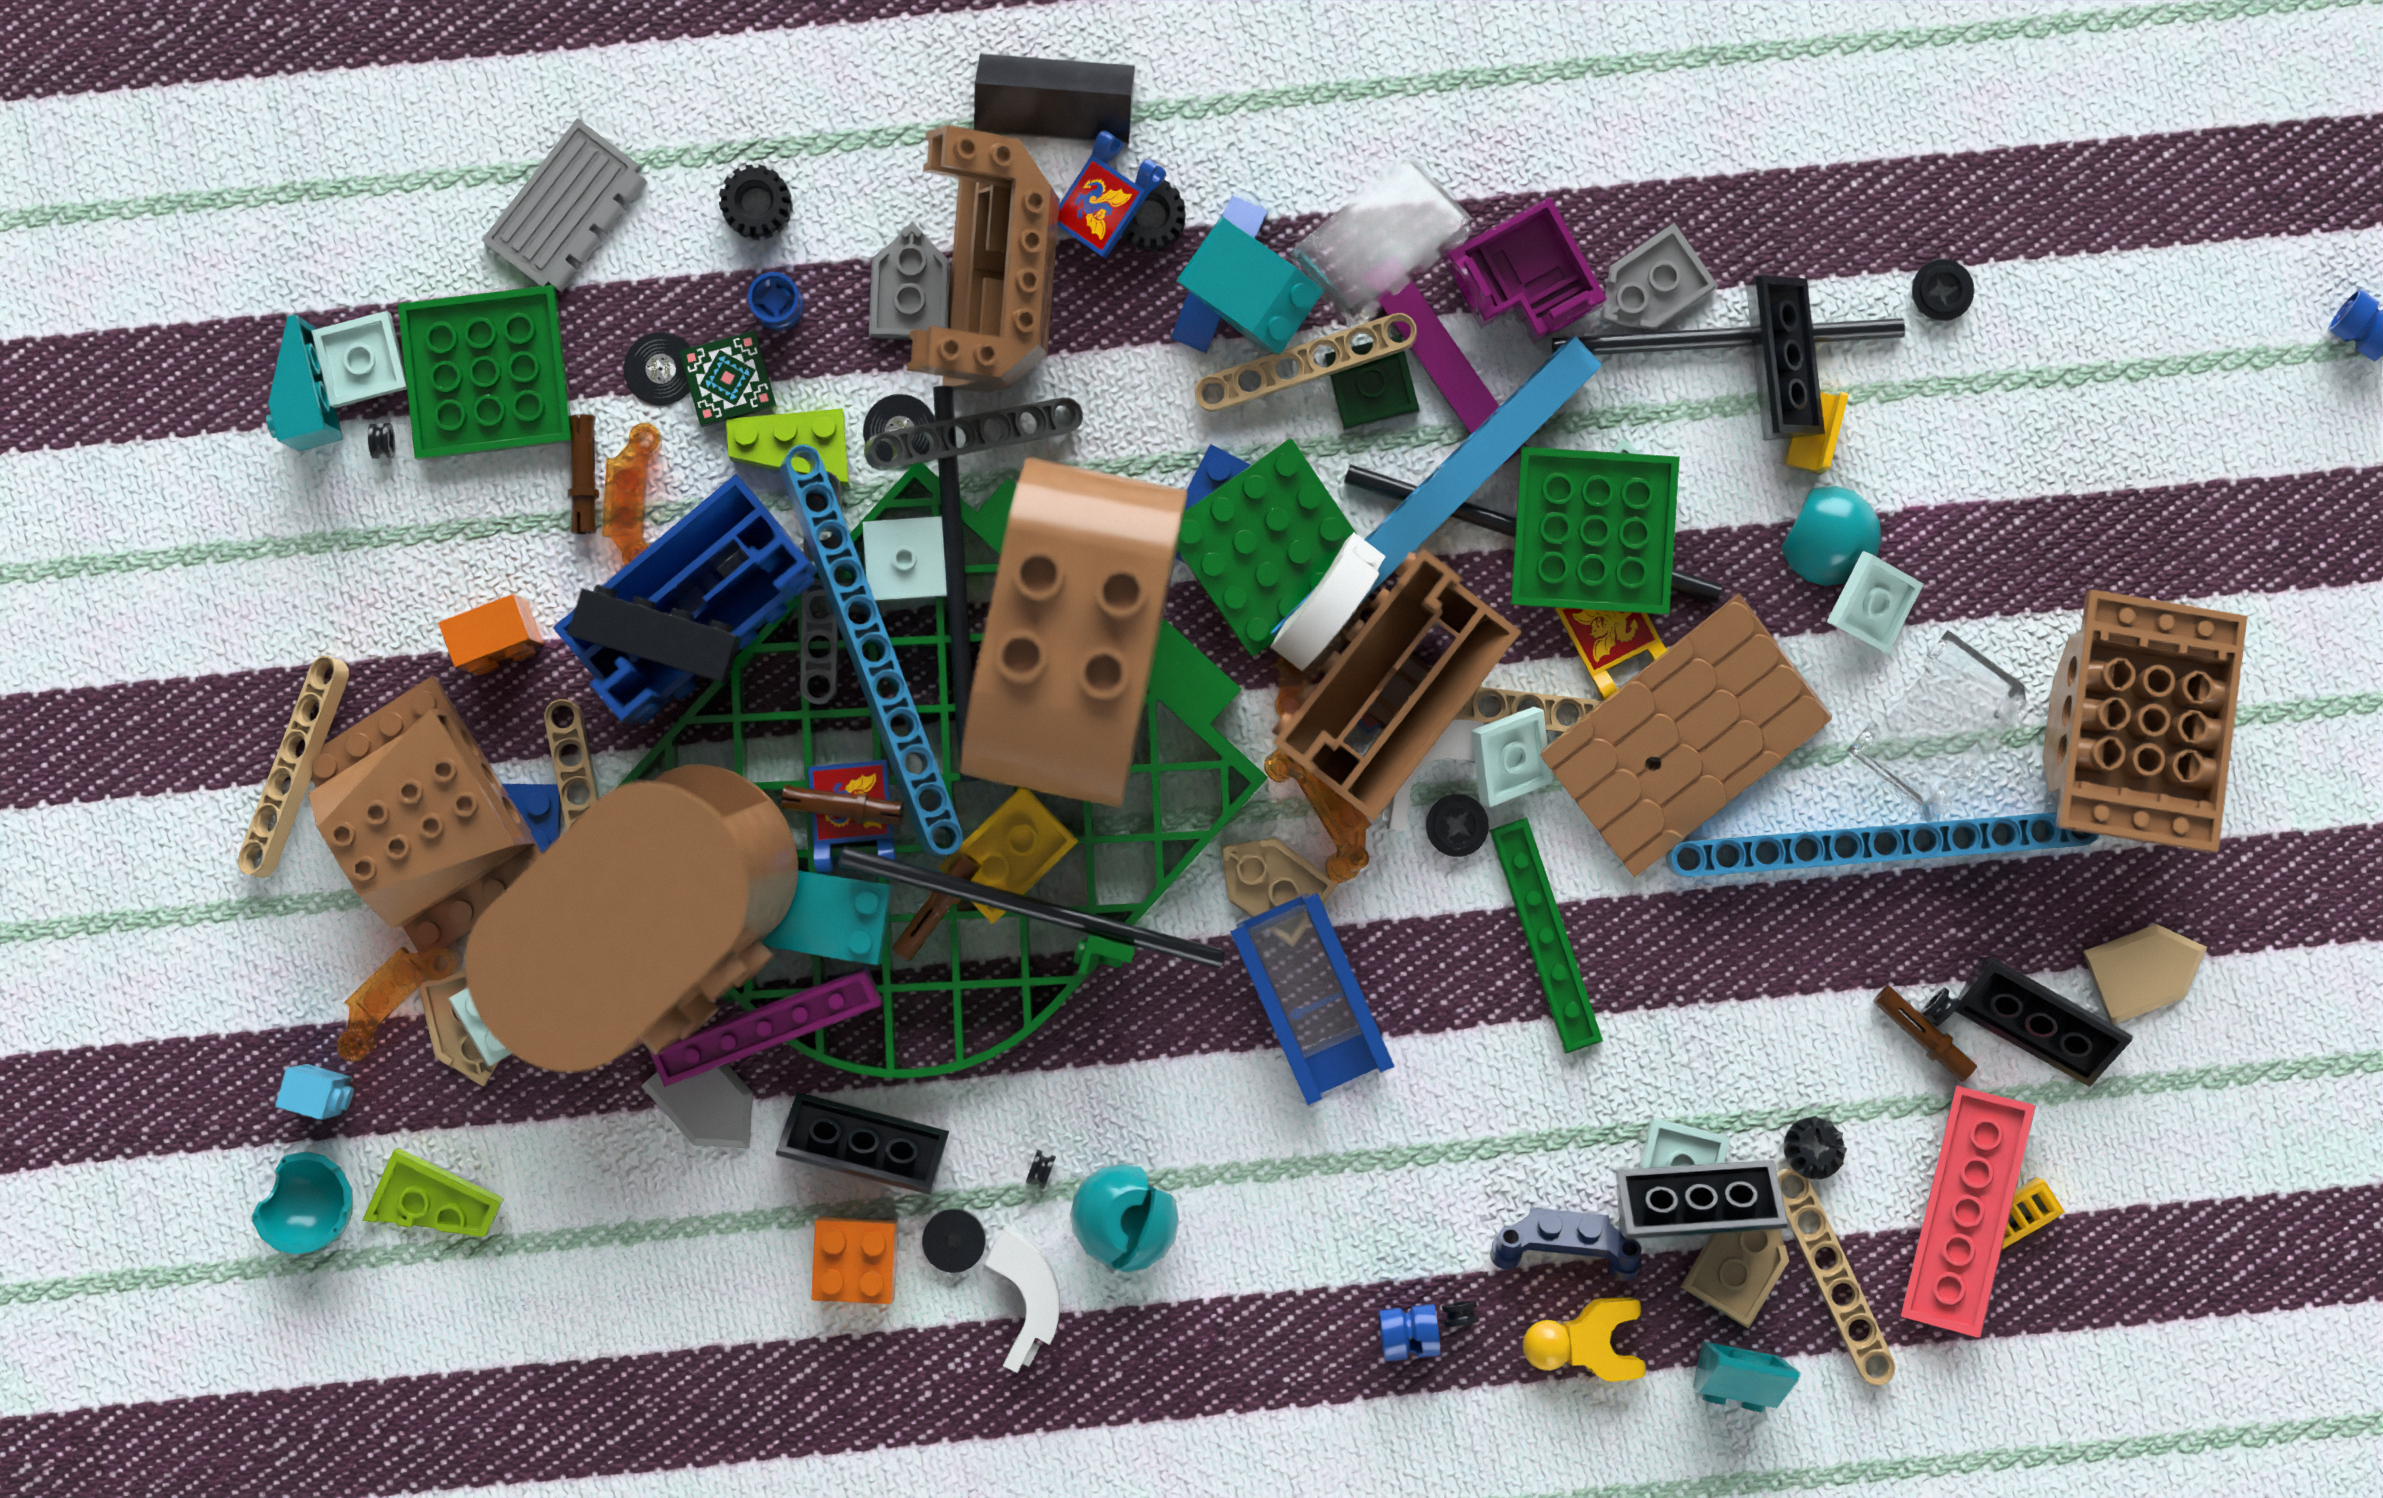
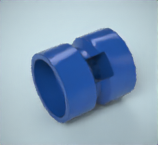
M768 272L761 274L752 282L748 290V303L751 311L764 327L772 331H785L792 329L800 322L804 314L805 303L801 292L790 277L780 272Z
M2358 289L2335 314L2328 326V330L2344 342L2356 341L2355 349L2375 362L2383 356V309H2378V300L2362 289Z
M1434 1304L1412 1306L1409 1313H1404L1401 1308L1378 1310L1385 1362L1405 1360L1409 1353L1413 1352L1418 1358L1440 1356L1439 1331Z

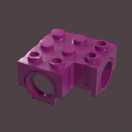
M1551 197L1447 252L1443 260L1480 329L1493 323L1494 319L1500 316L1504 317L1515 311L1520 321L1524 322L1527 327V333L1533 344L1602 308L1607 301L1604 292Z

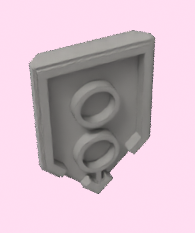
M913 221L887 247L883 248L872 258L869 337L913 340L909 339L910 330L920 329L928 331V326L948 328L950 261L935 247Z
M1675 222L1610 266L1605 290L1607 301L1602 307L1600 321L1655 331L1719 287Z
M729 1064L664 1087L657 1071L641 1086L693 1145L750 1148L753 1092Z

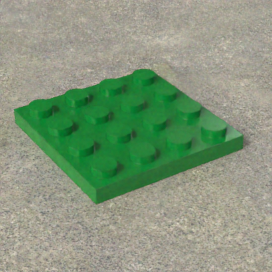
M554 285L397 303L415 459L426 460L572 441L571 414L558 300Z
M1289 438L1185 511L1177 552L1248 655L1253 657L1274 642L1275 638L1271 635L1272 630L1321 582L1345 541L1356 532L1293 439Z
M1521 447L1510 605L1668 615L1670 611L1680 456Z

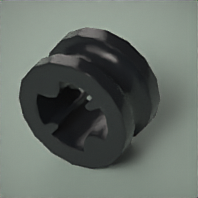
M385 423L382 428H378L376 424L369 425L368 446L372 459H379L382 454H385L387 458H394L396 445L391 423Z
M1947 988L1938 991L1921 1010L1924 1016L1930 1015L1932 1017V1024L1936 1027L1946 1021L1960 1004L1958 998L1951 999L1949 997L1950 991Z
M1037 1150L1025 1183L1037 1182L1040 1186L1039 1188L1044 1189L1056 1156L1045 1157L1041 1150Z
M1460 1301L1441 1306L1442 1312L1447 1314V1319L1444 1320L1445 1327L1465 1326L1479 1322V1316L1474 1314V1308L1477 1307L1476 1301Z

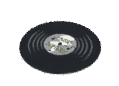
M668 332L650 333L638 339L629 349L624 361V377L632 393L640 400L658 406L673 404L684 398L690 392L679 351L691 348L690 345L679 336Z
M894 394L884 397L875 403L866 415L863 425L865 444L871 437L883 432L935 422V417L929 407L916 397L906 394ZM916 433L912 439L913 449L920 455H926L930 448L928 438L923 434ZM879 440L875 447V453L881 461L890 462L893 457L892 446L886 441Z

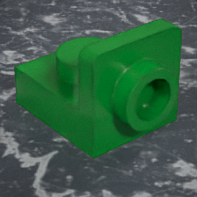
M1089 934L1087 941L1079 939L1073 963L1080 964L1078 973L1086 975L1092 953L1100 955L1098 962L1121 968L1123 961L1131 963L1136 946Z

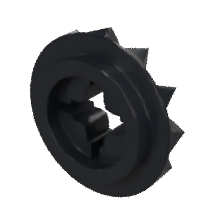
M1937 259L1928 262L1919 269L1911 282V299L1914 300L1918 312L1926 315L1932 321L1949 322L1960 317L1968 310L1974 298V283L1970 273L1965 267L1953 260ZM1937 280L1942 281L1944 287H1957V289L1946 296L1945 304L1940 296L1928 295L1930 291L1937 287Z
M1452 794L1441 798L1431 807L1426 819L1428 839L1439 852L1448 856L1462 857L1474 853L1483 845L1488 835L1489 821L1484 808L1478 801L1467 795ZM1467 811L1468 814L1463 825L1471 836L1469 837L1458 832L1447 840L1446 837L1451 826L1443 818V815L1445 814L1447 817L1451 816L1457 819Z
M1817 1116L1798 1120L1788 1129L1784 1138L1783 1147L1787 1162L1795 1172L1809 1179L1820 1180L1832 1176L1844 1164L1845 1153L1848 1149L1844 1145L1843 1132L1838 1131L1832 1125V1121L1817 1118ZM1814 1135L1818 1138L1820 1145L1829 1147L1828 1150L1819 1153L1818 1159L1815 1157L1814 1150L1801 1147L1812 1142Z

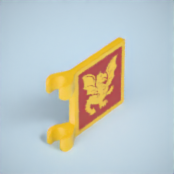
M1555 608L1603 701L1618 690L1607 670L1646 650L1652 662L1667 651L1647 613Z

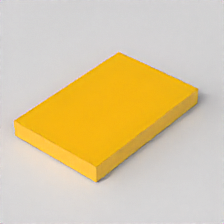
M1020 787L962 843L956 852L950 854L938 868L944 874H947L960 854L966 853L977 860L982 866L971 881L1024 895L1079 841L1029 789ZM972 902L992 924L1007 912Z

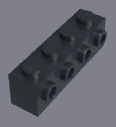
M595 584L593 591L581 588L567 632L568 635L728 684L742 639L732 634L733 626L711 619L709 626L693 622L694 614L672 608L670 615L655 610L657 603L636 596L633 597L632 603L617 599L618 591Z

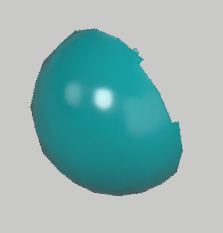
M1835 485L1813 488L1809 491L1796 521L1781 545L1782 553L1791 569L1808 582L1826 587L1829 585L1846 584L1862 551L1877 557L1882 542L1880 520L1871 504L1854 490Z
M305 1151L282 1157L275 1170L276 1181L274 1187L265 1200L258 1202L252 1214V1223L260 1238L275 1250L291 1254L321 1251L339 1238L347 1228L353 1213V1189L341 1167L325 1155Z
M1118 1164L1098 1169L1083 1180L1073 1196L1070 1211L1073 1233L1085 1252L1102 1264H1111L1123 1252H1127L1125 1247L1130 1236L1123 1232L1120 1221L1123 1212L1128 1207L1133 1205L1142 1206L1148 1191L1146 1172L1141 1167Z
M1148 1185V1191L1142 1206H1130L1121 1216V1228L1126 1235L1130 1236L1125 1247L1127 1252H1123L1111 1264L1104 1265L1108 1269L1132 1272L1147 1269L1164 1258L1176 1240L1179 1225V1215L1174 1197Z

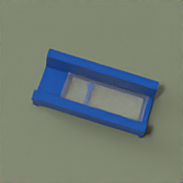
M1305 893L1236 924L1237 928L1230 931L1307 1105L1321 1100V1093L1378 1068L1380 1073L1395 1067L1318 893L1312 895Z

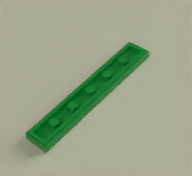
M1527 817L1490 829L1489 833L1564 1053L1567 1054L1603 1042Z

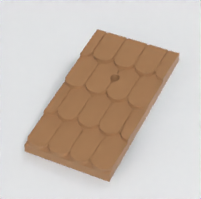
M1738 593L1544 748L1540 753V757L1553 771L1557 779L1635 878L1682 842L1692 831L1724 808L1734 797L1779 764L1784 757L1821 730L1826 723L1832 720V714L1741 594ZM1657 757L1660 759V761L1653 762L1649 760V758Z

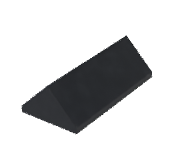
M980 54L975 78L974 130L992 134L1095 141L1101 131H1108L1121 140L1123 144H1129L1135 65Z
M1769 275L1755 276L1746 285L1763 441L1825 434L1807 279Z
M1992 957L1979 958L1958 996L1960 1004L1955 1010L1958 1014L2089 1087L2129 1045L2133 1038L2131 1034Z
M797 1092L777 1146L776 1155L931 1195L935 1189L949 1131Z
M1774 1160L1616 1170L1619 1231L1626 1239L1788 1228Z

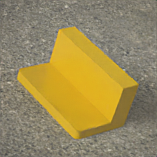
M1820 392L1825 434L1790 438L1783 465L1819 475L1830 469L1849 396L1848 393L1840 392L1835 396Z

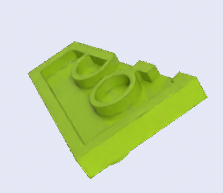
M843 408L726 419L728 457L730 461L776 471L780 470L782 460L793 447L808 445L817 450L825 470L834 474L842 486L850 487L845 413ZM795 457L791 460V465L795 472L802 475L810 473V465L804 458Z
M396 1148L392 1152L362 1221L375 1223L377 1221L397 1223V1226H421L436 1228L437 1231L485 1237L494 1223L504 1198L400 1148Z

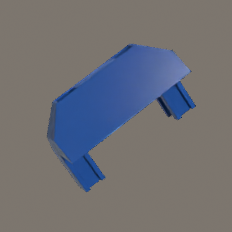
M735 474L602 586L618 591L617 599L632 603L634 596L657 603L655 610L670 615L672 608L692 613L695 615L693 621L695 623L709 626L711 619L734 627L732 634L742 638L739 649L742 650L758 637L755 630L766 621L773 624L788 612L789 609L786 604L814 583L815 579L813 576L818 570L758 497ZM742 548L750 558L724 578L717 568ZM574 610L552 627L595 678L589 684L620 721L632 725L640 722L644 725L661 711L660 708L671 702L674 698L681 701L697 688L694 682L701 676L568 635L567 632Z

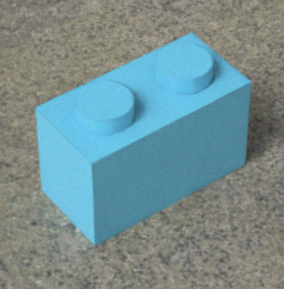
M309 1064L288 1067L284 1074L275 1107L320 1120L341 1115L342 1110L348 1109L353 1097L354 1088L349 1087L352 1077Z

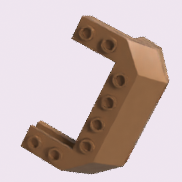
M945 125L926 132L925 140L929 142L927 163L923 164V172L959 179L949 293L948 328L928 326V331L920 329L910 330L909 339H913L911 362H907V371L943 376L942 386H952L953 390L991 392L1011 388L1048 355L1060 199L1019 139Z
M1424 548L1418 556L1412 551L1408 554L1395 572L1401 578L1391 592L1385 588L1380 591L1369 606L1375 610L1366 624L1359 619L1345 637L1351 643L1342 655L1334 651L1322 666L1321 670L1326 675L1318 686L1310 682L1296 700L1302 705L1300 709L1297 710L1293 717L1286 712L1271 731L1277 736L1273 744L1373 821L1377 819L1521 633L1514 625L1459 584L1462 578ZM1434 625L1452 639V642L1430 668L1413 655L1412 651ZM1366 713L1382 725L1380 726L1382 732L1365 754L1361 756L1346 745L1343 740L1363 714Z

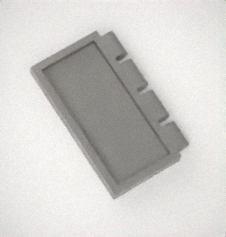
M577 118L481 241L539 286L551 284L562 292L578 272L576 268L568 263L571 257L584 264L602 241L592 232L593 229L597 226L604 233L608 234L626 211L616 201L618 197L621 196L629 203H632L647 184V181L638 174L641 169L639 164Z

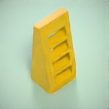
M2036 1177L2016 1190L2011 1215L2018 1224V1227L2012 1229L2008 1223L2002 1249L2065 1213L2044 1179ZM2036 1193L2046 1207L2041 1212L2031 1198ZM2020 1202L2024 1203L2032 1218L2029 1220L2025 1219L2017 1204Z

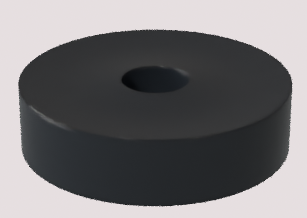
M949 1208L935 1214L927 1223L922 1236V1247L926 1258L939 1270L949 1273L963 1272L974 1266L981 1258L986 1245V1234L981 1221L973 1213L961 1208ZM951 1233L958 1234L961 1237V1245L951 1247L947 1243V1236Z

